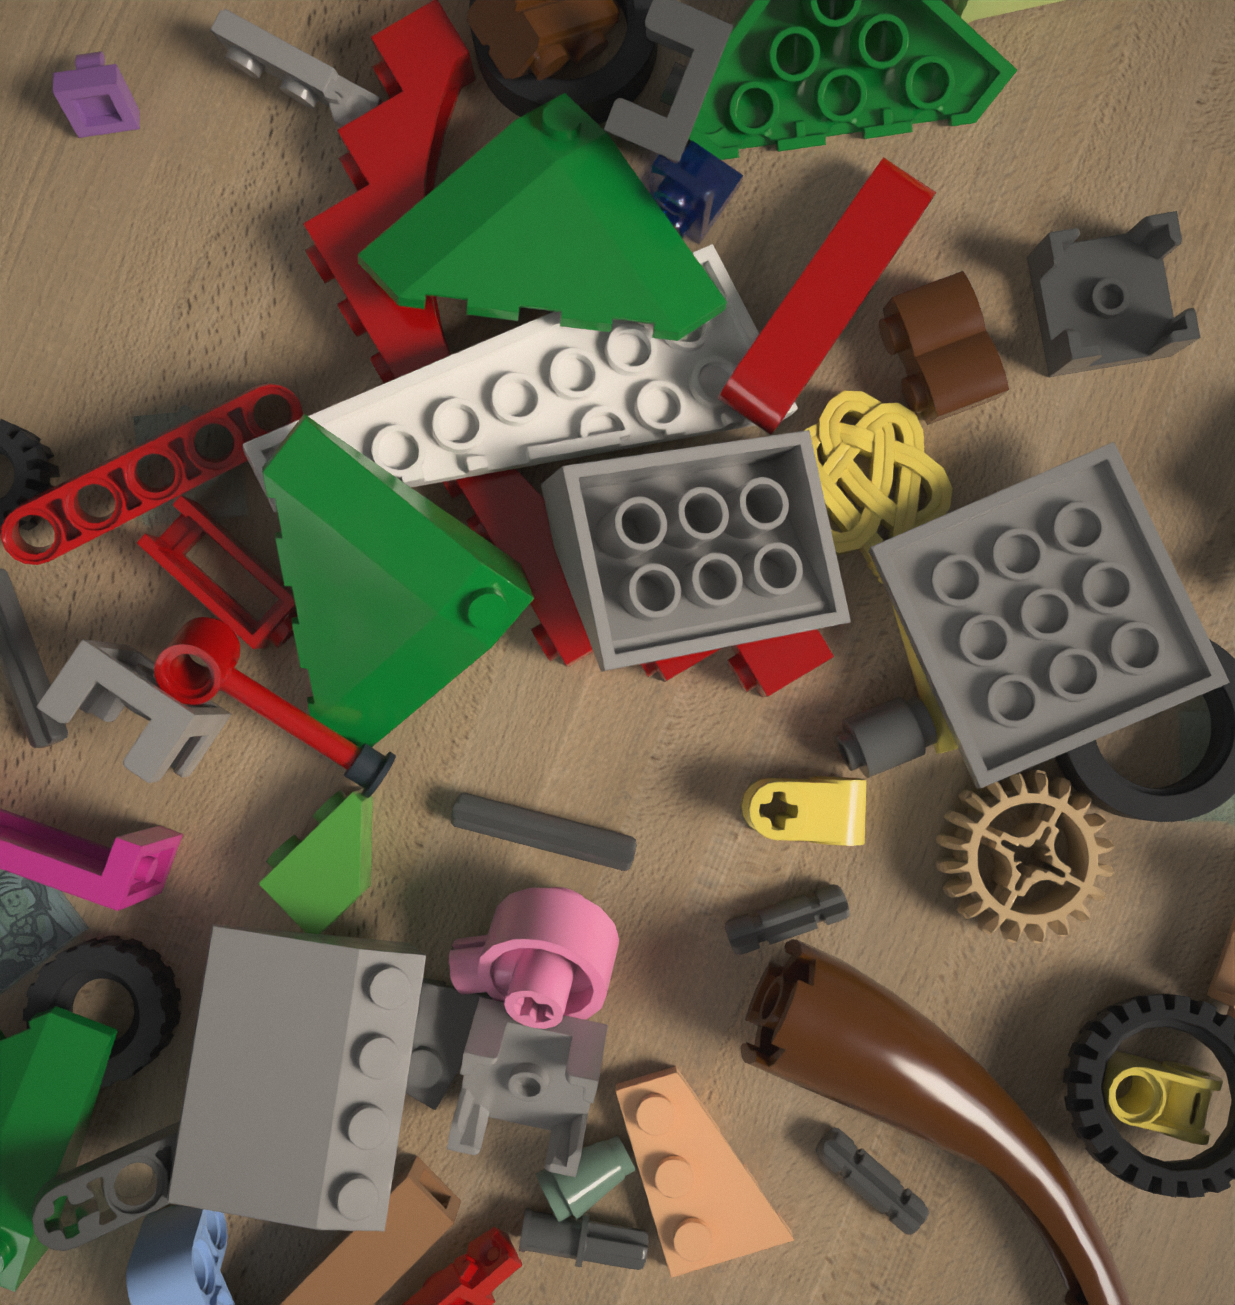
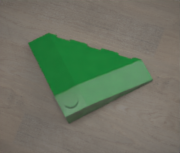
M747 0L731 23L734 26L688 139L713 160L719 161L739 158V149L773 144L776 145V151L781 152L826 145V137L856 132L862 133V139L913 132L912 124L945 119L948 121V126L951 127L973 124L978 121L1014 76L1017 69L942 0Z
M565 93L514 120L358 254V264L398 306L425 309L426 295L467 300V315L518 321L519 307L561 312L560 326L611 333L613 319L654 324L652 338L678 341L725 311L727 304L723 295L607 132Z
M303 414L262 467L267 498H275L281 532L275 533V540L284 586H292L298 617H292L291 619L300 668L308 669L313 696L307 697L309 714L360 748L364 743L370 747L377 744L490 650L534 599L521 563L305 414Z
M57 1006L34 1015L28 1021L30 1028L7 1038L0 1029V1286L13 1292L18 1289L48 1250V1247L40 1243L34 1233L32 1221L33 1201L43 1184L62 1173L76 1168L117 1033V1029ZM67 1195L59 1197L54 1201V1214L47 1218V1221L54 1218L61 1219Z

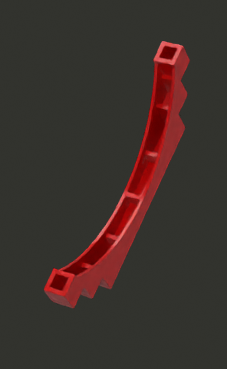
M432 0L371 36L379 58V62L371 66L389 100L337 130L347 149V153L338 159L357 192L303 223L315 243L305 249L307 256L325 284L336 278L347 297L337 303V306L356 337L366 332L370 335L379 352L369 357L384 384L451 356L442 327L437 296L426 295L425 309L398 306L358 264V254L435 189V180L445 134L461 89L476 80L470 53L438 0ZM516 469L444 481L443 484L453 499L464 493L476 514L466 520L470 529L521 563L534 596L530 605L541 622L531 628V631L548 660L551 662L561 656L565 664L570 667L593 653L554 549L544 498ZM818 629L731 646L735 655L729 658L727 662L746 693L756 688L761 697H768L832 659L834 655ZM720 649L640 665L648 677L659 672L664 682Z

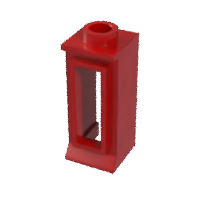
M181 495L172 504L181 513L179 517L160 537L144 534L137 544L221 621L228 625L252 649H266L271 643L280 648L294 635L291 618L298 616L293 590L289 586H284V582L215 520L197 501ZM205 534H208L278 598V601L259 621L186 555Z

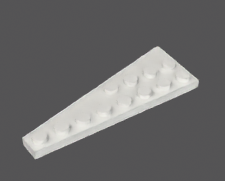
M712 244L693 252V255L727 301L725 311L678 341L652 338L654 324L613 319L611 333L560 326L561 312L554 311L308 417L409 487L756 426L719 401L718 396L740 361L759 336V332ZM795 402L783 419L790 417L798 409ZM298 421L243 444V451L266 497L262 467ZM267 498L273 511L277 512L275 498Z

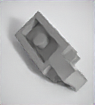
M227 9L219 11L210 29L228 50L224 58L229 63L256 79H259L262 72L265 71L283 81L280 89L304 106L314 109L317 101L329 106L334 122L339 128L383 103L380 97L338 75L333 67Z

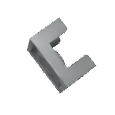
M82 639L36 707L59 723H68L78 708L86 713H93L105 722H113L125 706L137 715L150 720L123 760L125 768L147 783L158 782L170 766L174 768L173 772L180 777H189L232 715L212 700L202 704L188 705L174 699L159 687L154 674L155 662L132 646Z
M480 997L463 1054L460 1075H464L450 1128L447 1150L470 1155L479 1154L488 1118L491 1117L550 1130L551 1135L544 1165L545 1169L549 1172L576 1177L582 1153L590 1104L594 1103L599 1083L608 1025L563 1015L562 1022L555 1027L547 1029L532 1028L513 1020L506 1012L505 1002Z

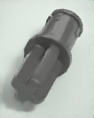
M526 1208L519 1252L529 1251L575 1259V1267H582V1262L587 1261L640 1270L644 1268L646 1263L649 1237L648 1232L643 1229L589 1220L590 1213H584L582 1219L578 1218L576 1220L573 1217H567L558 1222L555 1214L532 1211V1209Z

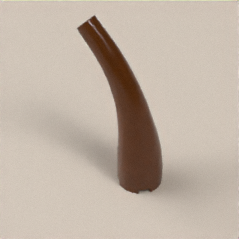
M791 939L786 942L784 946L785 952L792 956L783 967L774 962H769L749 1004L745 1020L758 1027L755 1044L746 1042L741 1045L743 1061L987 1169L1018 1203L1043 1239L1068 1290L1064 1300L1066 1305H1131L1125 1285L1107 1242L1070 1174L1042 1133L984 1067L930 1019L893 991L852 965L797 939Z

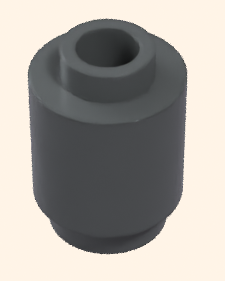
M898 696L842 720L844 733L836 736L838 749L848 769L853 771L859 768L866 778L925 755L926 747L937 743V733L932 718L924 703L917 696L908 700Z

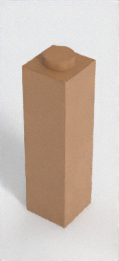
M416 1156L392 1180L385 1231L342 1230L269 1305H374L454 1224L461 1200Z

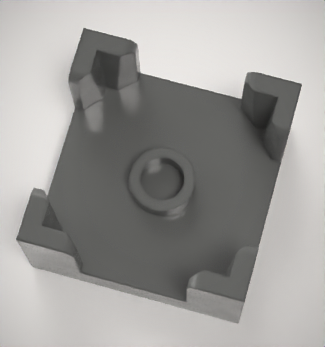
M653 0L645 19L647 38L690 57V61L687 67L677 62L673 65L660 102L672 106L667 118L625 99L618 98L614 101L604 130L679 162L734 25L677 0Z
M1177 211L1146 216L1126 234L1074 242L1080 235L1079 228L1050 232L1027 256L1049 378L1171 357L1201 338L1194 308H1188L1176 317L1173 315L1163 258L1182 242Z

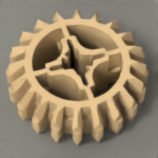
M1032 769L1026 776L1025 782L1021 773L1018 772L1002 779V787L997 781L981 788L984 796L982 799L969 790H963L959 794L961 802L969 810L965 815L952 810L946 811L944 819L958 827L955 836L945 833L938 834L936 843L948 849H953V856L937 860L936 868L943 873H957V876L947 881L943 886V890L951 898L964 896L957 908L961 916L970 919L979 915L978 929L991 935L1000 927L1002 938L1012 943H1016L1019 940L1023 931L1032 942H1044L1047 925L1059 936L1069 935V924L1066 918L1068 914L1082 922L1090 920L1089 911L1082 904L1085 898L1088 897L1096 901L1106 899L1105 892L1093 886L1096 875L1110 877L1114 874L1111 866L1098 862V854L1108 853L1115 846L1109 839L1094 837V834L1102 829L1107 821L1101 814L1084 815L1092 800L1086 793L1078 792L1069 796L1071 791V782L1069 780L1056 777L1048 784L1045 771ZM1024 803H1037L1031 816H1023L1020 823L1010 831H1000L989 826L990 822L997 815L1010 807ZM1057 820L1064 830L1068 843L1067 866L1058 859L1054 849V842L1059 832V829L1054 826ZM1001 841L1017 847L1019 845L1027 847L1026 849L1034 852L1033 858L1045 864L1046 868L1043 869L1033 864L1026 865L1014 859L1015 852L1002 846ZM979 843L991 851L995 860L994 872L990 878L995 884L990 893L982 882L978 869ZM1050 880L1058 884L1048 895L1038 901L1025 905H1013L1017 895L1024 897L1028 889L1038 881Z

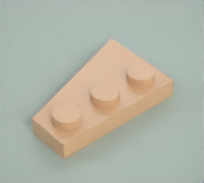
M676 1066L616 1084L617 1098L671 1278L794 1241L788 1225L772 1207L746 1165L742 1164L721 1134L718 1125Z

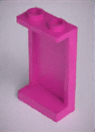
M0 808V869L106 908L120 911L162 893L183 834L157 826L116 837L112 848Z

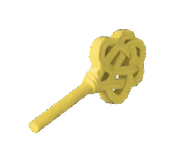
M844 390L827 403L817 423L804 431H810L827 514L842 531L840 533L831 529L836 555L859 550L868 562L867 567L872 570L874 576L879 577L878 581L883 584L869 553L871 546L883 542V539L877 533L879 525L881 524L889 530L888 539L939 518L950 509L953 488L944 468L924 453L923 429L914 411L900 403L881 404L880 401L862 391ZM845 415L854 416L860 420L856 425L840 423ZM894 430H895V432H896V435H897L899 441L895 440ZM817 448L819 449L821 458H822V460L824 461V465H823V466L821 465V463H820L819 460H818V455H817V450H816ZM857 454L870 458L868 478L853 461ZM895 467L898 469L893 502L889 499L893 480V469ZM836 482H838L840 486L844 489V491L847 493V495L861 507L860 513L849 501V499L844 495V493L839 489V487L835 484ZM920 484H922L927 493V500L922 510L917 512ZM892 604L919 697L927 708L935 726L937 743L934 744L936 754L958 749Z

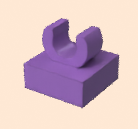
M102 51L76 55V70L53 73V94L78 138L140 129V110L117 64L105 65V56Z

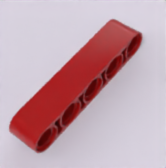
M883 157L740 361L718 396V400L772 435L937 192Z
M266 382L256 385L24 501L6 517L1 526V540L5 550L13 559L24 564L39 565L50 562L248 461L243 451V444L274 431L264 429L255 422L253 410L257 400L268 394H276L283 397L290 409L289 418L282 426L284 427L300 420L303 416L299 399L292 391L280 384ZM208 424H220L226 427L233 436V446L229 453L217 459L202 455L194 442L199 429ZM160 454L168 458L173 464L175 476L166 486L160 488L150 487L144 484L138 476V460L145 455ZM90 484H97L107 488L115 499V510L103 517H94L85 513L78 501L79 490ZM28 515H38L47 519L55 532L54 542L44 547H36L26 543L19 532V521L21 518Z

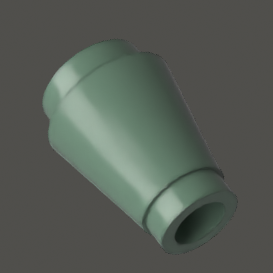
M616 1135L607 1141L605 1139L582 1148L576 1177L549 1172L545 1168L535 1175L558 1222L571 1215H574L576 1220L580 1218L602 1197L624 1180L625 1176L635 1171V1167L619 1136Z

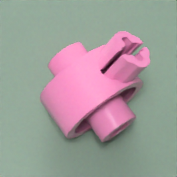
M563 887L527 888L509 894L497 905L488 935L464 937L454 940L452 946L455 950H450L449 953L450 977L455 989L460 994L487 992L493 1000L505 1002L506 1012L513 1020L528 1027L547 1029L555 1027L562 1022L563 1015L585 1020L603 1007L617 954L619 937L616 926L599 906L585 899L574 890Z

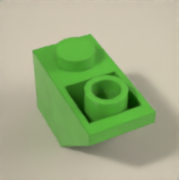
M363 789L352 792L348 797L341 790L336 792L313 814L312 817L319 825L303 841L296 835L291 836L266 860L273 870L258 884L305 933H323L371 887L373 797L366 798L363 796Z

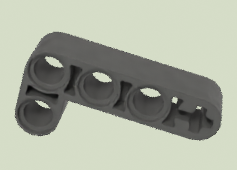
M179 1122L62 1173L43 1184L35 1195L32 1205L33 1229L40 1243L52 1250L66 1251L77 1248L170 1204L167 1202V1194ZM144 1163L150 1166L153 1175L150 1185L144 1192L137 1196L125 1197L115 1191L116 1177L127 1165ZM100 1178L101 1189L110 1209L99 1213L95 1199L76 1209L77 1221L70 1226L64 1227L59 1218L46 1220L54 1214V1201L59 1197L67 1195L72 1205L80 1204L93 1198L94 1194L89 1182Z

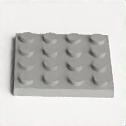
M1114 442L871 546L869 549L871 558L976 788L988 786L1230 683Z

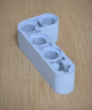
M176 1204L147 1214L141 1225L126 1271V1285L131 1305H235L220 1271L228 1239L224 1213Z

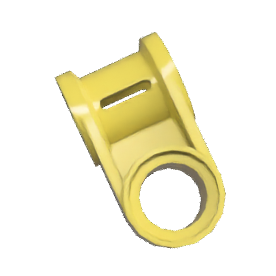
M828 776L809 777V779L770 777L758 779L750 784L743 793L741 801L742 816L754 830L766 838L777 841H808L817 844L845 846L864 845L867 780ZM773 792H775L776 798L787 803L786 812L777 813L774 818V824H771V820L768 817L759 813L760 804L771 803Z
M1115 1051L1108 1060L1103 1082L1106 1109L1118 1120L1130 1126L1157 1131L1193 1144L1208 1145L1211 1133L1205 1129L1213 1092L1222 1089L1223 1079L1189 1065L1172 1061L1160 1062ZM1132 1075L1130 1091L1124 1097L1116 1099L1118 1084L1124 1078Z

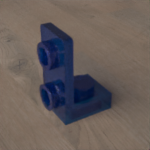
M692 140L683 152L680 161L676 162V164L665 156L658 155L651 165L650 194L683 239L686 235L700 244L741 186L743 175Z

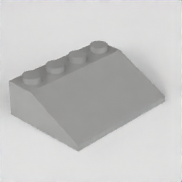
M809 430L562 466L541 484L554 549L601 672L851 622Z
M212 924L167 1202L314 1230L385 1231L426 955L408 942Z

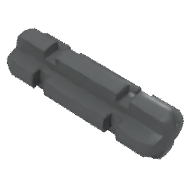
M832 884L814 890L813 897L807 898L803 894L757 910L758 916L750 918L747 913L729 919L725 923V930L734 953L742 955L760 949V942L767 940L769 945L818 929L817 923L824 921L826 925L845 920L850 916L849 905L841 887Z
M831 1128L816 1146L815 1151L819 1160L834 1173L841 1171L840 1175L843 1177V1181L881 1214L886 1213L890 1217L889 1221L904 1234L912 1235L917 1232L929 1215V1210L925 1206L924 1201L909 1188L904 1189L900 1184L901 1182L864 1149L857 1150L855 1142L841 1129Z

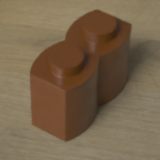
M964 271L891 297L883 308L884 318L879 320V331L883 344L890 355L898 354L907 374V377L901 380L905 401L909 409L914 411L915 414L921 413L927 425L996 400L1009 390L1002 361L991 337L986 331L978 299Z

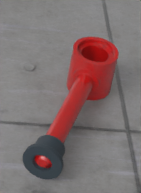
M198 617L189 620L180 628L157 657L154 666L156 681L161 690L183 704L197 705L212 699L219 690L223 691L345 768L344 776L364 788L362 795L366 798H369L376 791L396 758V755L392 752L383 755L366 743L361 748L234 668L240 658V643L234 631L220 620L210 617ZM189 654L201 658L208 667L196 663Z

